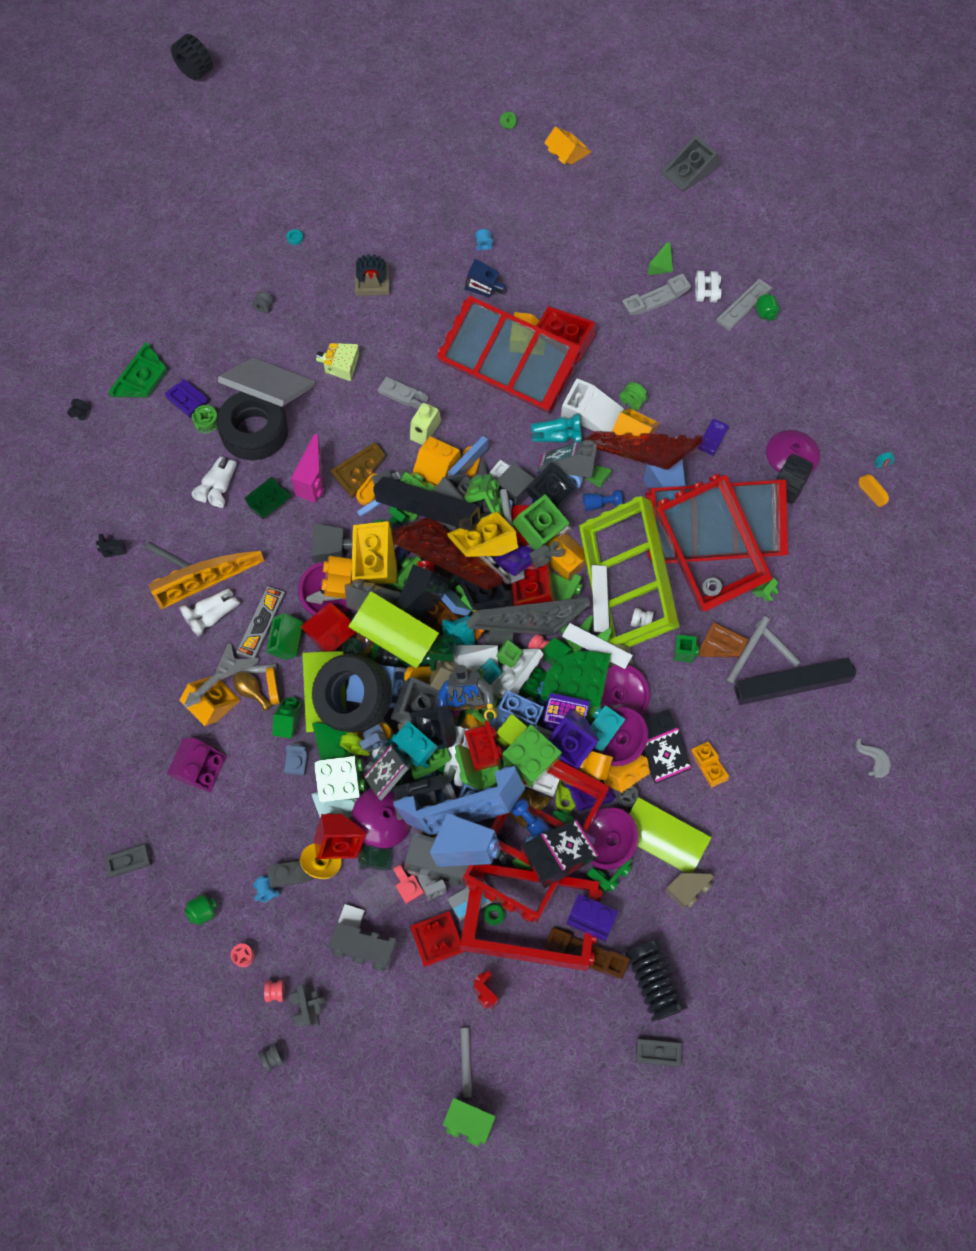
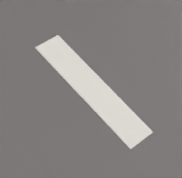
M592 565L594 632H604L609 629L607 567Z
M569 623L562 637L589 651L611 653V662L624 669L633 656Z

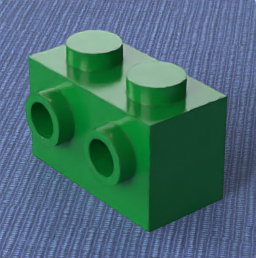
M285 613L273 617L266 653L282 660L296 657L302 634L300 626L303 624V621Z

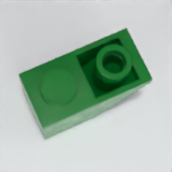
M294 697L283 698L273 715L272 736L292 739L297 730L303 704L302 700H297Z

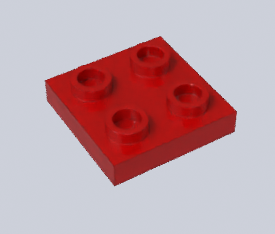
M450 911L410 926L424 968L464 953V951H460L461 941Z

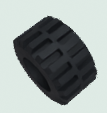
M185 34L172 44L170 48L172 57L178 68L188 78L194 81L199 80L212 69L213 64L210 54L200 40L192 34Z
M794 453L787 458L776 478L786 480V498L789 504L796 501L813 469L812 462Z

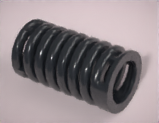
M661 940L640 945L625 953L627 958L631 959L629 965L632 966V972L636 973L634 978L636 981H639L637 986L639 989H642L641 996L646 997L644 1004L649 1006L647 1011L649 1014H654L651 1017V1022L688 1009L686 1001L679 999L683 995L682 991L669 993L678 989L679 983L675 982L666 985L675 981L676 976L672 974L660 978L673 972L671 966L657 970L670 963L667 958L654 962L665 957L667 954L666 951H660L659 949L663 946Z

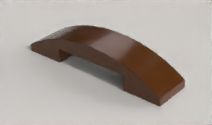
M552 927L544 948L552 952L582 955L583 941ZM592 945L591 952H595L594 963L589 965V969L623 980L631 959Z

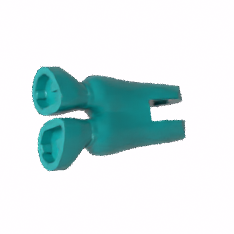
M580 413L574 414L571 418L559 417L550 421L530 424L531 431L535 432L532 434V442L566 443L569 439H573L574 443L582 442Z

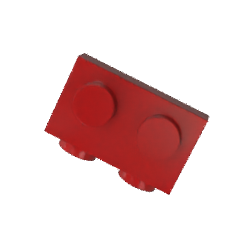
M484 721V726L464 731L474 770L479 771L499 766V758L502 757L500 745H495L494 739L497 736L494 726L490 727L489 721Z
M490 971L486 974L481 972L474 980V993L478 996L477 1001L485 1009L489 1007L493 1010L498 1005L499 998L486 987L492 979V973Z

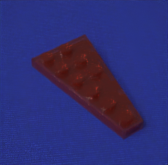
M594 431L583 439V441H591L593 444H597V450L666 470L672 468V466L703 442L700 435H695L694 438H686V435L669 437L668 434L641 433L640 436H633L631 432H626L624 435H616L615 432Z
M423 518L391 531L394 544L485 590L502 584L503 577L478 556L466 557L448 537L447 534L450 532L436 520Z

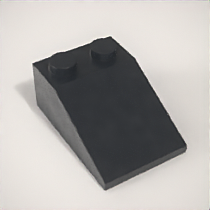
M413 564L396 607L415 619L420 620L443 598L448 590L450 579Z

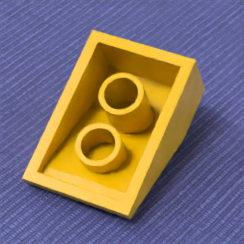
M497 511L481 518L472 531L459 528L447 534L450 540L466 557L502 556L518 548L516 531Z
M390 522L353 525L352 580L363 579L364 582L374 583L375 585L396 583L397 563Z

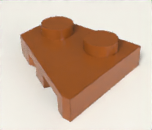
M713 622L699 649L698 657L739 658L748 639Z

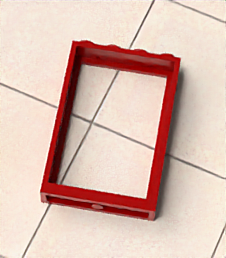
M717 473L709 477L710 481L704 484L700 481L692 485L691 490L687 492L685 489L674 494V498L670 500L664 498L657 502V506L653 507L694 600L702 612L773 579L727 474L720 476ZM718 486L756 572L722 587L721 591L715 596L705 595L702 597L664 511Z
M481 864L474 875L475 879L483 883L485 874L540 883L533 871ZM564 877L558 885L588 890L589 899L596 902L601 901L602 889H598L599 882ZM469 890L460 951L588 971L589 965H593L595 952H591L592 943L596 944L597 938L585 932L581 956L475 939L482 892L476 890V892Z

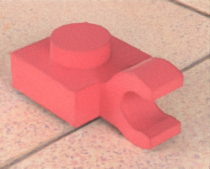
M401 865L393 869L400 880V883L395 886L406 904L424 894L414 875L407 877Z

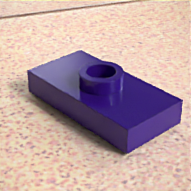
M712 419L698 445V449L714 456L729 425Z

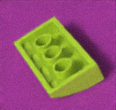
M372 591L368 593L348 626L414 668L419 666L439 634Z
M344 652L302 653L307 733L314 732L312 723L324 724L315 712L312 703V687L316 674L326 662L339 655H344ZM344 682L340 691V700L347 711Z
M638 797L629 813L638 827V847L684 873H693L711 837Z

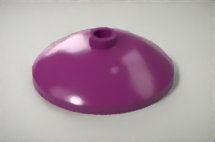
M796 430L781 431L775 434L767 444V460L777 472H780L787 458L792 453L812 462L813 469L811 472L819 464V447L809 435Z
M324 562L309 567L301 576L298 584L299 600L305 610L314 616L330 602L342 613H345L349 609L346 605V599L323 601L322 604L306 601L308 596L321 591L322 579H325L326 573L322 572Z
M618 665L609 667L601 707L604 708L606 705L610 709L630 708L642 716L648 707L650 698L649 687L644 676L630 665H627L625 669Z
M624 707L612 709L623 717L625 721L602 752L595 747L592 749L595 752L613 757L611 766L616 767L635 761L644 751L648 741V727L644 718L635 710Z
M370 789L364 792L353 806L351 820L365 830L366 835L363 842L373 848L387 849L394 847L402 842L409 833L411 826L404 819L398 820L396 818L393 790H390L381 801L374 791ZM383 812L388 813V818L383 816Z
M605 808L597 812L587 834L595 838L593 846L600 857L590 863L600 869L610 870L624 865L631 859L638 846L639 831L635 820L627 812L618 808ZM617 839V843L613 845V841Z

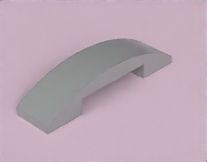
M680 274L669 279L667 285L640 297L638 294L622 300V303L629 315L642 314L672 302L687 292L691 285L684 274Z

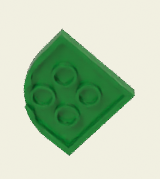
M577 651L557 660L546 674L541 692V700H547L549 694L553 693L590 701L589 706L601 707L611 662V653Z

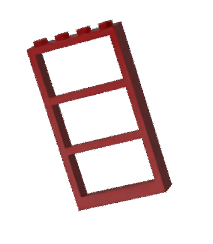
M558 760L546 773L597 799L582 826L585 833H587L608 794L609 786ZM531 805L527 809L534 817H540L544 822L555 828L566 825ZM509 813L497 816L490 829L495 831L496 836ZM498 840L499 846H501L500 850L530 866L522 852ZM469 865L463 875V882L466 883V887H469L468 889L474 892L476 890L481 891L486 899L495 902V900L503 904V908L510 912H514V910L519 912L524 920L531 923L533 921L539 922L561 881L559 880L550 885L539 908L535 912L475 879L474 875L480 865Z

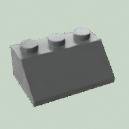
M413 832L403 870H406L411 875H425L430 880L437 879L439 881L441 879L448 882L451 886H464L463 875L469 865L436 866L430 854L436 838Z

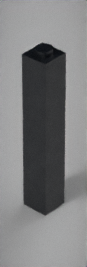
M382 477L373 487L376 502L464 530L472 531L481 520L478 505L387 477Z
M847 658L740 680L736 682L734 690L739 705L849 683L856 676V669L851 664L850 659Z

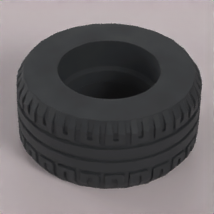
M244 392L234 394L227 399L217 414V429L224 447L229 453L240 459L258 460L267 458L283 446L288 435V424L283 407ZM250 417H262L268 420L264 428L254 433H243L237 430L239 424Z
M353 654L334 657L321 667L314 679L312 703L315 712L320 720L332 729L344 732L367 731L378 725L390 708V700H392L390 678H388L385 669L370 658ZM357 675L364 686V697L360 706L349 713L341 703L340 691L343 683L350 676Z

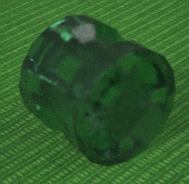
M353 637L348 638L342 644L344 655H360L362 653L360 641Z

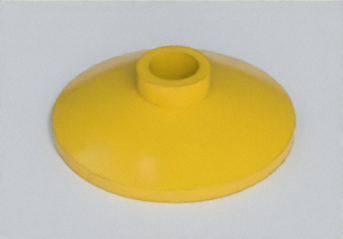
M310 844L302 851L300 864L302 869L311 877L328 879L339 872L341 859H316L315 844Z

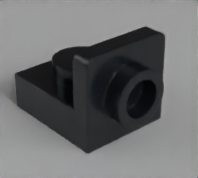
M103 533L99 534V541H96L98 552H101L104 558L127 554L126 546L122 540L114 539L107 542Z

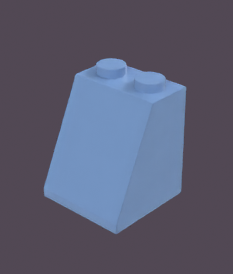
M680 448L647 462L643 481L648 488L685 485ZM679 491L655 492L656 501L658 502L664 498L670 500ZM682 503L665 510L664 513L677 512Z
M380 665L385 669L388 678H390L389 682H391L392 700H390L391 705L389 707H395L402 684L405 682L404 674L407 668ZM352 675L349 678V685L346 690L347 701L361 703L364 697V686L357 675Z
M447 813L430 850V854L436 866L439 867L491 864L493 859L498 857L501 846H499L500 844L494 830Z

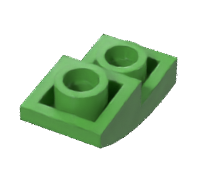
M447 748L435 750L426 761L430 765L428 768L422 765L418 768L409 760L414 780L436 771L451 759Z

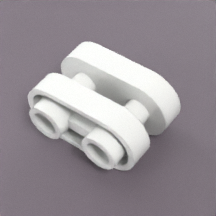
M696 271V302H703L704 297H709V302H717L721 298V289H719L721 275H718L717 271H710L709 276H705L704 271ZM705 283H709V290H705Z

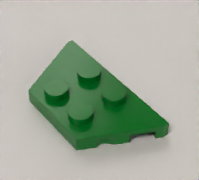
M147 342L144 343L108 391L109 396L149 397L167 373L165 365L159 360Z

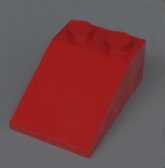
M550 306L547 307L536 325L545 331L580 346L583 351L579 358L580 361L595 337L594 321ZM540 335L539 338L566 356L569 348Z
M548 563L537 569L531 564L524 570V579L512 583L514 606L556 601Z

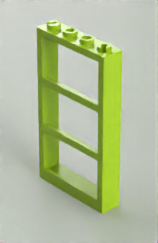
M637 496L632 501L620 504L615 509L605 511L600 516L588 519L585 523L579 525L592 593V565L609 568L649 549L651 553L656 581L608 600L609 628L612 629L608 643L631 647L679 628L652 502L642 496ZM642 512L648 542L601 562L595 533ZM658 588L664 618L616 637L610 608Z

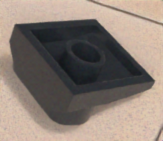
M550 462L529 483L526 489L532 499L538 500L546 494L557 509H559L575 492L577 487L553 462Z
M496 573L460 581V585L472 610L503 608L509 605L510 599Z
M442 706L410 713L412 724L438 746L436 750L453 747L456 743L453 715L448 707Z

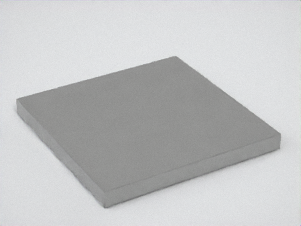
M251 358L218 377V382L281 407L307 392L315 385L314 380L255 358Z

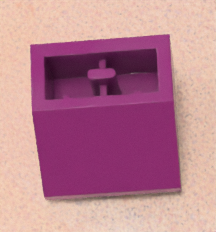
M183 738L167 775L182 783L211 792L227 756L196 738Z

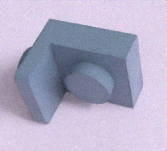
M378 724L363 732L364 740L359 742L363 750L373 751L388 743V740L381 725Z
M301 744L286 746L287 755L284 773L305 776L308 756L306 747Z

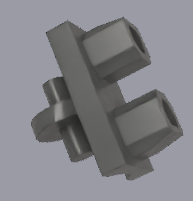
M312 985L296 986L297 990L289 994L290 1003L292 1005L300 1004L301 1012L295 1013L293 1016L295 1025H319L318 1014L322 1013L321 1005L326 1003V998H319L318 991L313 992Z

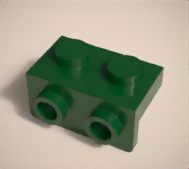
M270 477L247 495L244 500L253 513L264 519L279 506L283 505L291 496L288 491L277 484L275 478Z
M445 634L436 637L426 657L427 664H430V671H435L437 661H454L458 647V636Z

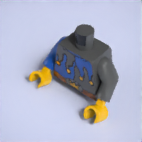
M457 666L455 673L449 675V680L444 681L439 690L438 707L446 706L451 711L486 709L487 705L488 710L484 713L485 719H490L489 712L494 714V719L498 716V710L493 707L495 701L491 685L482 679L478 672H467L466 666Z

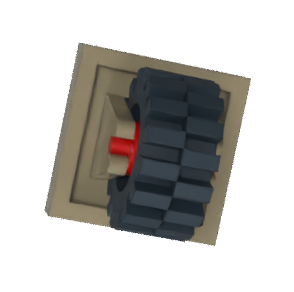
M367 254V257L362 255L361 258H358L355 264L356 296L389 295V263H386L384 258L381 259V256L376 257V254H373V256Z

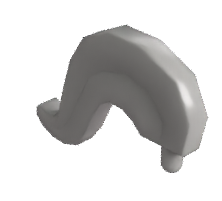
M858 738L855 743L857 751L874 759L873 771L868 772V775H874L875 778H883L888 775L891 764L889 756L885 751L877 747L861 744L862 739Z

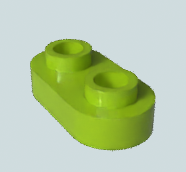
M346 733V735L341 736L340 746L350 753L359 756L370 755V751L362 749L359 743L362 739L357 734Z
M559 780L555 790V805L558 811L563 810L570 813L574 810L575 803L570 795L571 791L569 788L563 787L561 785L562 781ZM564 800L569 802V805L566 807L562 805Z

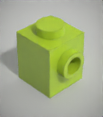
M511 714L496 731L497 738L495 740L502 747H509L526 730L527 726Z

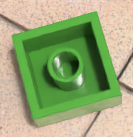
M545 494L520 513L512 524L532 548L537 550L562 532L569 522Z
M530 725L502 753L501 760L509 767L515 766L521 779L532 788L560 759L562 752L535 727Z
M453 1098L443 1126L447 1128L446 1133L457 1138L462 1134L468 1137V1143L479 1147L481 1143L485 1145L496 1116Z

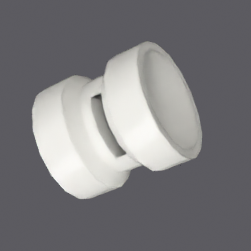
M635 608L631 626L642 627L651 623L654 612H643L641 609Z

